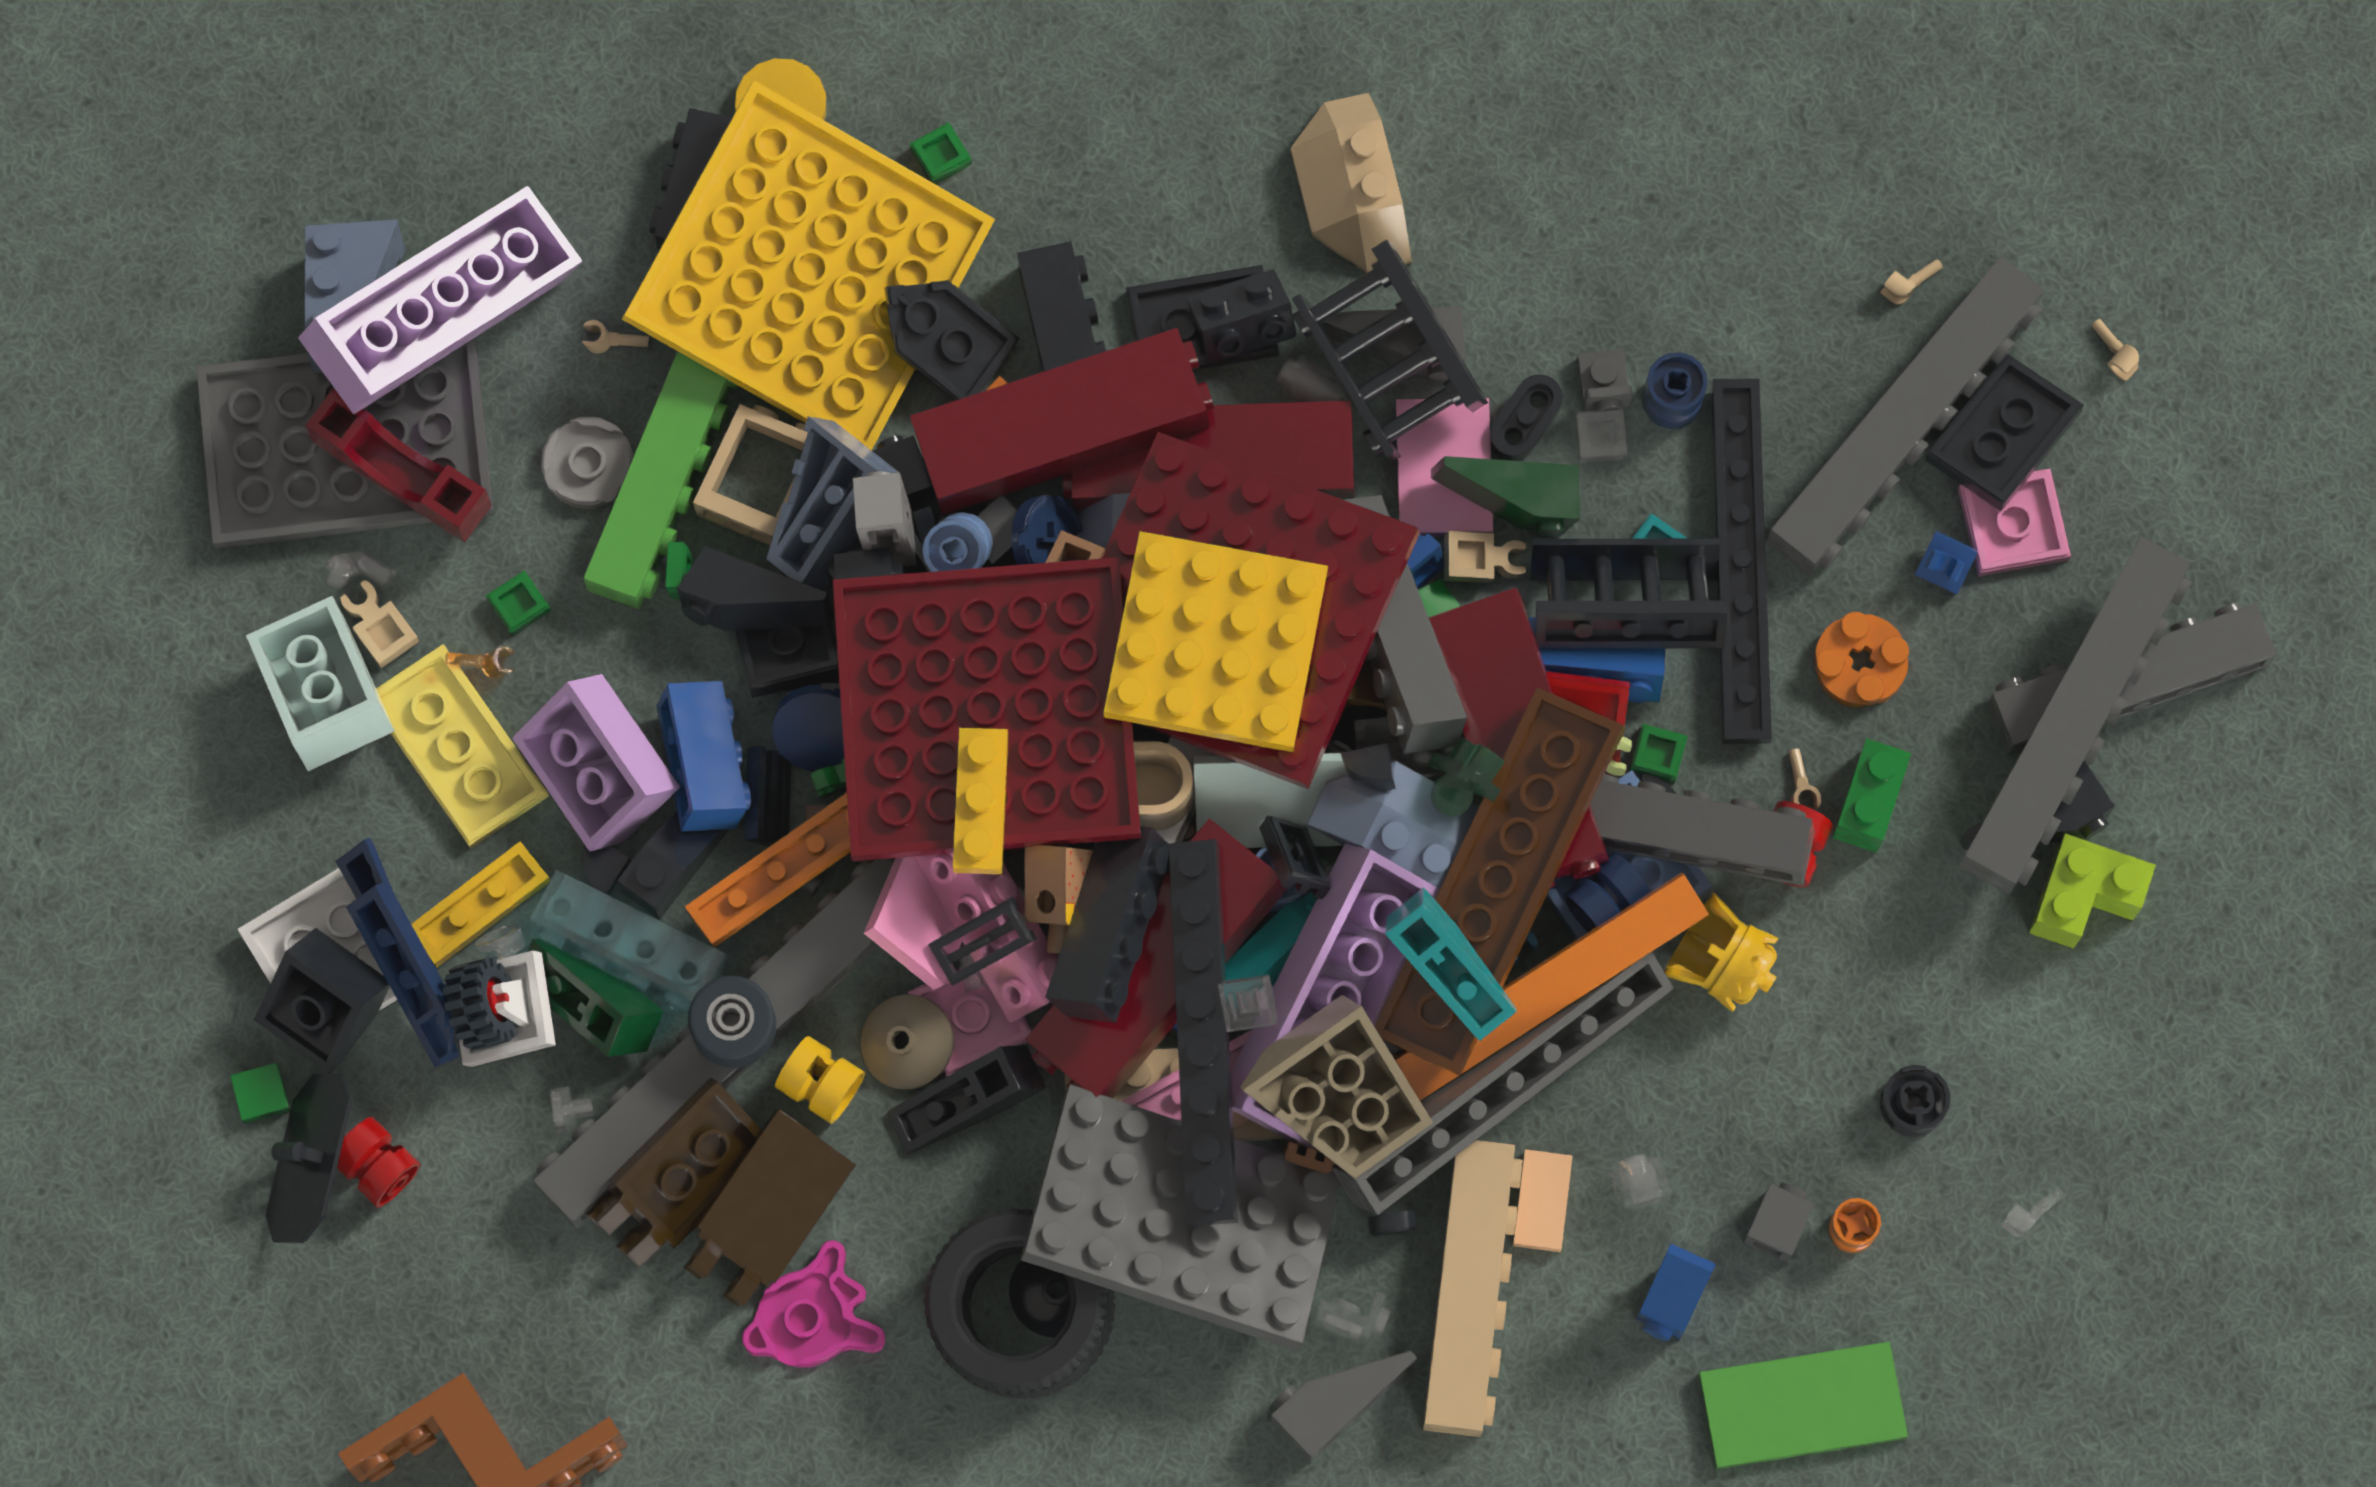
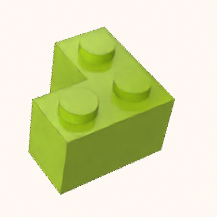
M2065 834L2057 846L2029 933L2074 949L2083 935L2092 907L2133 921L2143 907L2156 865Z

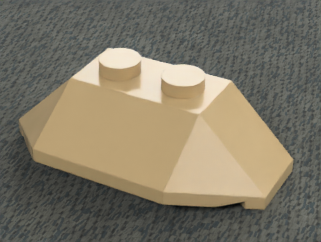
M1369 93L1324 102L1290 150L1311 235L1341 257L1355 264L1364 273L1373 270L1371 265L1378 261L1371 249L1385 240L1394 245L1405 265L1412 264L1401 194L1382 120Z

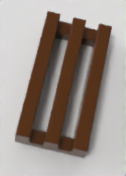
M1288 1140L1285 1141L1281 1154L1285 1161L1326 1174L1331 1172L1334 1162L1324 1154H1321L1320 1160L1315 1159L1317 1150L1309 1147H1303L1302 1154H1298L1296 1151L1299 1144Z

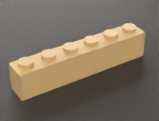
M1475 1140L1454 1157L1423 1430L1481 1437L1483 1425H1493L1496 1397L1487 1396L1489 1377L1498 1378L1501 1349L1492 1348L1494 1329L1503 1330L1507 1303L1506 1301H1498L1500 1282L1509 1283L1512 1254L1503 1253L1505 1235L1514 1236L1517 1207L1508 1206L1510 1187H1520L1523 1162L1521 1159H1514L1515 1145Z

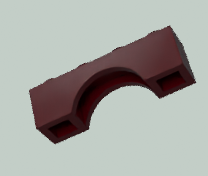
M334 389L330 391L305 425L314 444L464 543L492 507L486 489L450 465L438 464L414 451L391 434L365 409L353 414Z

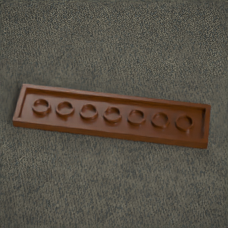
M1538 687L1530 700L1435 899L1456 923L1501 987H1503L1626 730L1620 723ZM1406 959L1374 1027L1383 1041L1460 1076L1478 1039Z

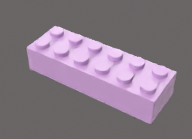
M527 186L317 316L298 339L351 412L355 414L563 282L578 267L582 260Z
M1344 844L1327 878L1330 889L1323 899H1317L1231 1071L1233 1111L1288 1141L1315 1150L1317 1149L1251 1098L1240 1087L1263 1050L1341 995L1361 1005L1375 1026L1407 959L1385 934L1387 916L1423 887L1434 899H1436L1440 890L1373 850Z

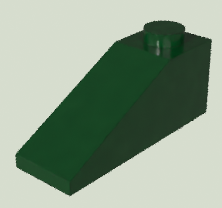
M1444 456L1431 469V479L1520 529L1537 530V535L1561 536L1580 520L1579 465Z
M532 939L527 952L533 950L542 953L551 1010L607 1057L648 1051L664 1012L633 985L541 939Z

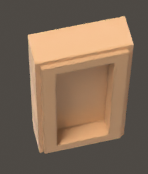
M1525 1149L1513 1246L1561 1252L1572 1155Z

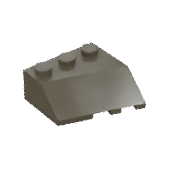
M1343 995L1263 1050L1240 1087L1241 1090L1355 1179L1433 1124L1427 1111L1362 1006Z

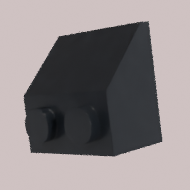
M315 928L285 951L254 1020L326 1072L332 1073L376 1017L390 986L384 975Z

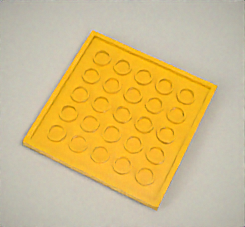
M754 80L744 95L623 315L622 320L805 424L808 416L835 421L872 451L915 370L894 353L884 288L897 285L927 284L949 280L959 288L995 219Z

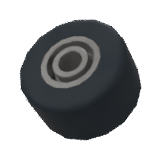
M723 976L708 982L695 994L688 1010V1027L697 1050L708 1061L722 1067L741 1068L757 1062L770 1049L776 1035V1015L767 993L757 983L741 976Z

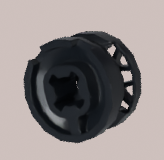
M1910 1065L1901 1068L1890 1077L1881 1093L1880 1110L1883 1120L1892 1130L1903 1136L1919 1137L1931 1133L1940 1125L1950 1107L1951 1095L1947 1082L1939 1073L1927 1069L1926 1066Z

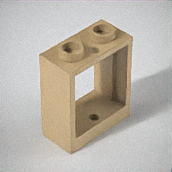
M740 404L693 501L697 516L770 546L781 507L776 517H773L717 493L747 427L802 451L808 432L804 431L805 424L796 423L794 427L779 421V416L768 408L754 405L751 409ZM794 479L783 502H788Z

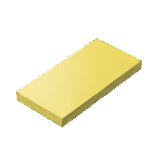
M444 644L376 688L394 728V732L390 733L470 849L549 797L544 786Z

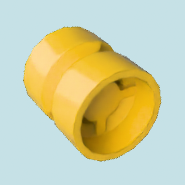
M807 1036L800 1042L785 1063L776 1080L775 1088L796 1102L804 1099L808 1100L811 1112L828 1123L833 1124L842 1115L857 1093L864 1079L865 1072L844 1058L834 1061L831 1059V1050L812 1037ZM814 1075L819 1078L818 1081H815L813 1079Z

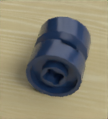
M1681 352L1668 353L1654 362L1650 367L1642 396L1643 408L1649 419L1658 426L1668 429L1682 428L1693 422L1699 415L1708 385L1707 373L1702 364L1693 356Z
M1613 852L1608 856L1609 862L1600 864L1601 870L1593 874V880L1582 878L1563 895L1567 908L1587 932H1590L1652 892L1636 869L1618 853Z

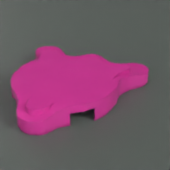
M834 1240L826 1241L821 1246L816 1258L807 1267L778 1278L776 1283H771L765 1289L752 1323L742 1334L743 1346L749 1354L756 1357L768 1356L789 1366L806 1368L828 1362L837 1354L848 1350L877 1353L883 1349L885 1334L882 1328L856 1318L853 1314L854 1308L865 1301L866 1290L861 1284L845 1274L846 1252L841 1243Z

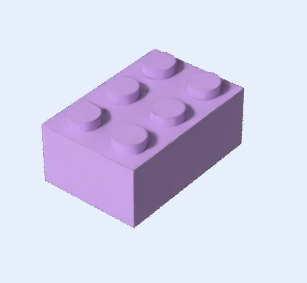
M602 674L567 682L512 738L589 851L624 843L680 788Z

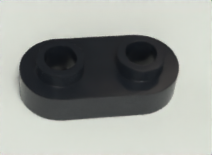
M1537 374L1524 379L1494 421L1490 433V442L1493 451L1500 458L1509 461H1519L1528 457L1560 412L1563 394L1559 384L1553 378ZM1534 396H1542L1547 401V405L1543 408H1535L1531 405L1530 399ZM1514 432L1520 435L1522 441L1517 445H1510L1505 441L1504 437L1506 434Z

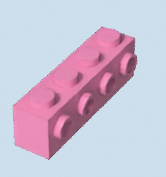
M953 853L914 857L955 929L1011 897H1014L1017 902L1016 908L1019 913H1023L1025 916V900L1004 863L1002 874H969L953 872ZM1005 912L960 938L964 945L1008 922L1010 919ZM1026 922V925L1030 931L1033 930L1037 939L980 970L1009 1023L1050 1002L1045 996L1058 957L1056 953L1046 952L1048 939L1039 924L1035 922ZM1014 929L972 952L970 955L975 962L1019 938V935Z

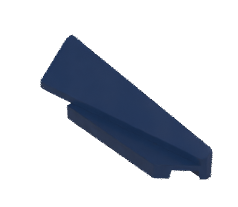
M371 838L364 839L335 861L356 898L355 901L346 906V909L434 1067H438L460 1057L454 1042L455 1027H451L448 1021L452 1017L451 1012L446 1011L444 1003L448 1002V998L443 995V987L446 986L398 902Z

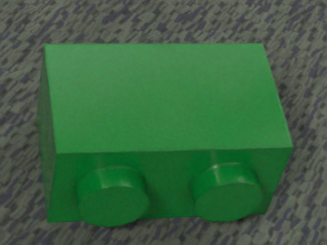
M1866 738L1832 836L1833 839L1875 853L1878 852L1884 840L1910 760V752Z

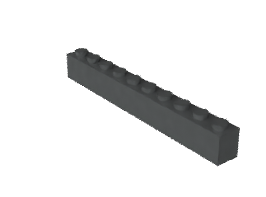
M889 858L876 859L875 861L864 860L852 872L850 878L853 881L842 892L839 893L837 890H833L826 895L815 909L818 914L806 925L799 922L793 926L782 938L781 943L784 946L771 958L768 955L762 956L747 971L748 980L757 983L767 993L776 1015V1035L771 1046L879 946L867 937L864 931L893 865ZM686 1026L676 1039L679 1044L668 1055L665 1056L663 1053H659L653 1057L642 1069L641 1073L644 1077L631 1089L627 1085L619 1089L607 1102L606 1106L609 1110L596 1122L592 1118L588 1119L573 1133L571 1137L574 1141L573 1144L561 1155L555 1151L541 1162L536 1169L539 1175L533 1182L555 1208L578 1229L589 1218L586 1213L602 1196L610 1194L606 1189L611 1184L608 1179L710 1077L718 1081L726 1090L752 1064L741 1068H729L708 1061L697 1050L689 1027Z

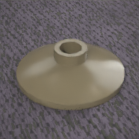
M911 994L897 995L880 1003L868 1016L861 1034V1053L868 1070L881 1083L900 1090L918 1089L936 1080L946 1069L954 1046L952 1026L944 1011L931 1000ZM901 1032H906L909 1037V1043L904 1049H898L895 1044V1039Z

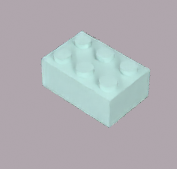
M333 596L246 635L291 743L308 771L394 732V728L351 630Z

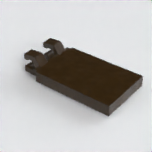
M710 1077L608 1179L611 1184L606 1189L610 1194L602 1196L586 1215L598 1228L603 1229L608 1235L631 1215L640 1226L632 1228L616 1247L628 1260L633 1261L640 1267L665 1243L675 1249L694 1230L695 1225L756 1139L761 1129L719 1082Z
M775 1110L695 1225L694 1229L699 1231L697 1237L702 1241L683 1268L697 1279H701V1277L706 1278L722 1254L741 1268L722 1297L736 1307H740V1305L745 1306L760 1282L765 1286H768L769 1283H776L856 1164L782 1110Z

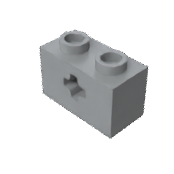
M875 471L867 474L865 477L853 478L856 530L862 549L890 547L895 564L903 563V567L917 566L913 514L900 472Z

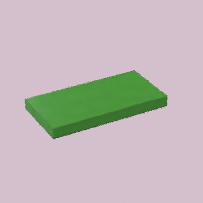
M1890 1341L1702 1371L1698 1374L1715 1469L1903 1440L1908 1437Z

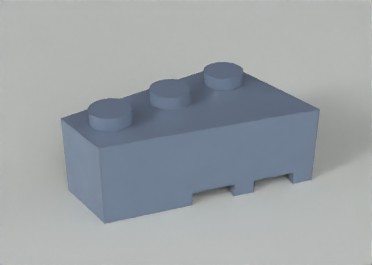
M398 219L305 226V329L317 316L396 268L397 262H401L405 252ZM307 351L313 373H323Z
M808 416L804 431L808 433L800 460L795 459L792 474H795L788 502L782 503L766 559L795 581L814 588L827 589L830 580L824 564L834 559L833 554L845 553L853 549L859 539L855 520L853 478L865 477L867 474L875 471H886L889 473H898V471L835 421Z

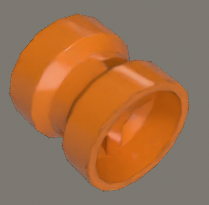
M1861 1198L1848 1199L1839 1205L1830 1218L1828 1225L1829 1237L1833 1244L1842 1251L1848 1253L1861 1252L1867 1249L1878 1235L1881 1227L1880 1214L1877 1208L1868 1200Z

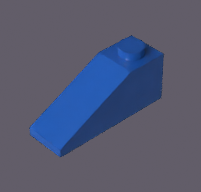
M1670 1244L1636 1320L1645 1324L1643 1331L1663 1341H1669L1671 1336L1681 1339L1716 1264Z

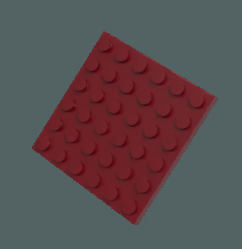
M1158 432L1102 557H1119L1123 613L1140 531L1328 566L1293 752L1148 725H1138L1309 789L1419 537V529L1405 522Z
M1119 557L833 580L852 861L951 854L954 852L959 728L1008 729L1003 849L1141 838L1132 722L1104 717V708L1123 618Z

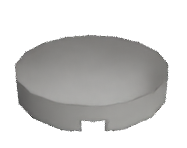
M579 417L570 420V423L561 428L558 427L550 434L542 450L541 469L548 489L561 502L575 508L596 509L616 500L634 454L628 439L615 424L599 417Z

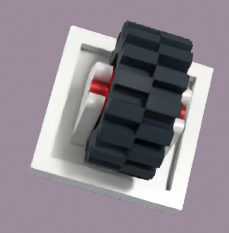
M532 950L498 960L488 957L457 965L448 970L449 974L444 979L448 986L443 987V995L448 998V1002L444 1003L445 1010L451 1012L452 1017L448 1019L450 1026H456L457 1028L455 1036L460 1043L463 1065L474 1067L556 1046L541 952Z

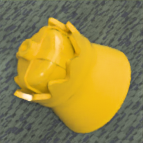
M1713 891L1704 903V907L1709 915L1688 928L1667 963L1664 973L1668 978L1703 987L1708 990V994L1715 997L1723 1006L1733 1012L1736 1006L1732 1000L1738 1004H1746L1752 1000L1758 988L1767 993L1773 985L1776 976L1769 971L1776 961L1777 953L1774 947L1768 943L1775 944L1778 938L1768 932L1757 929L1751 924L1746 925L1740 921L1729 906Z

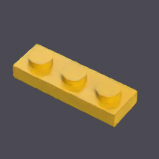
M959 728L953 852L954 873L1002 874L1008 729Z
M520 841L411 925L432 963L438 968L551 881Z

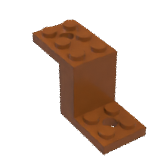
M463 1372L342 1450L338 1455L359 1482L369 1478L370 1482L373 1483L391 1473L396 1468L393 1461L408 1451L411 1452L412 1456H415L437 1442L435 1434L442 1430L477 1487H580L582 1485L579 1479L581 1476L593 1468H596L599 1473L609 1469L623 1458L620 1451L628 1445L609 1416L527 1470L477 1390Z

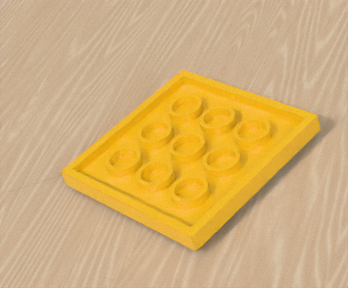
M1140 531L1104 708V717L1293 752L1328 566Z

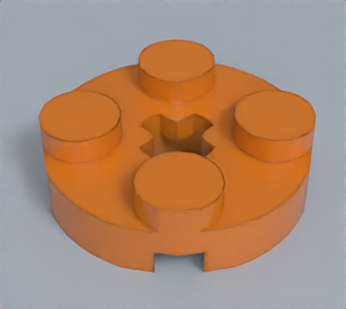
M1861 612L1848 613L1844 618L1830 624L1819 638L1814 652V664L1818 681L1827 695L1845 706L1863 707L1883 703L1897 693L1906 677L1909 647L1898 630L1886 620ZM1862 650H1865L1871 654L1869 660L1874 664V667L1872 669L1863 667L1858 672L1852 668L1854 660L1848 655L1852 651L1860 653Z

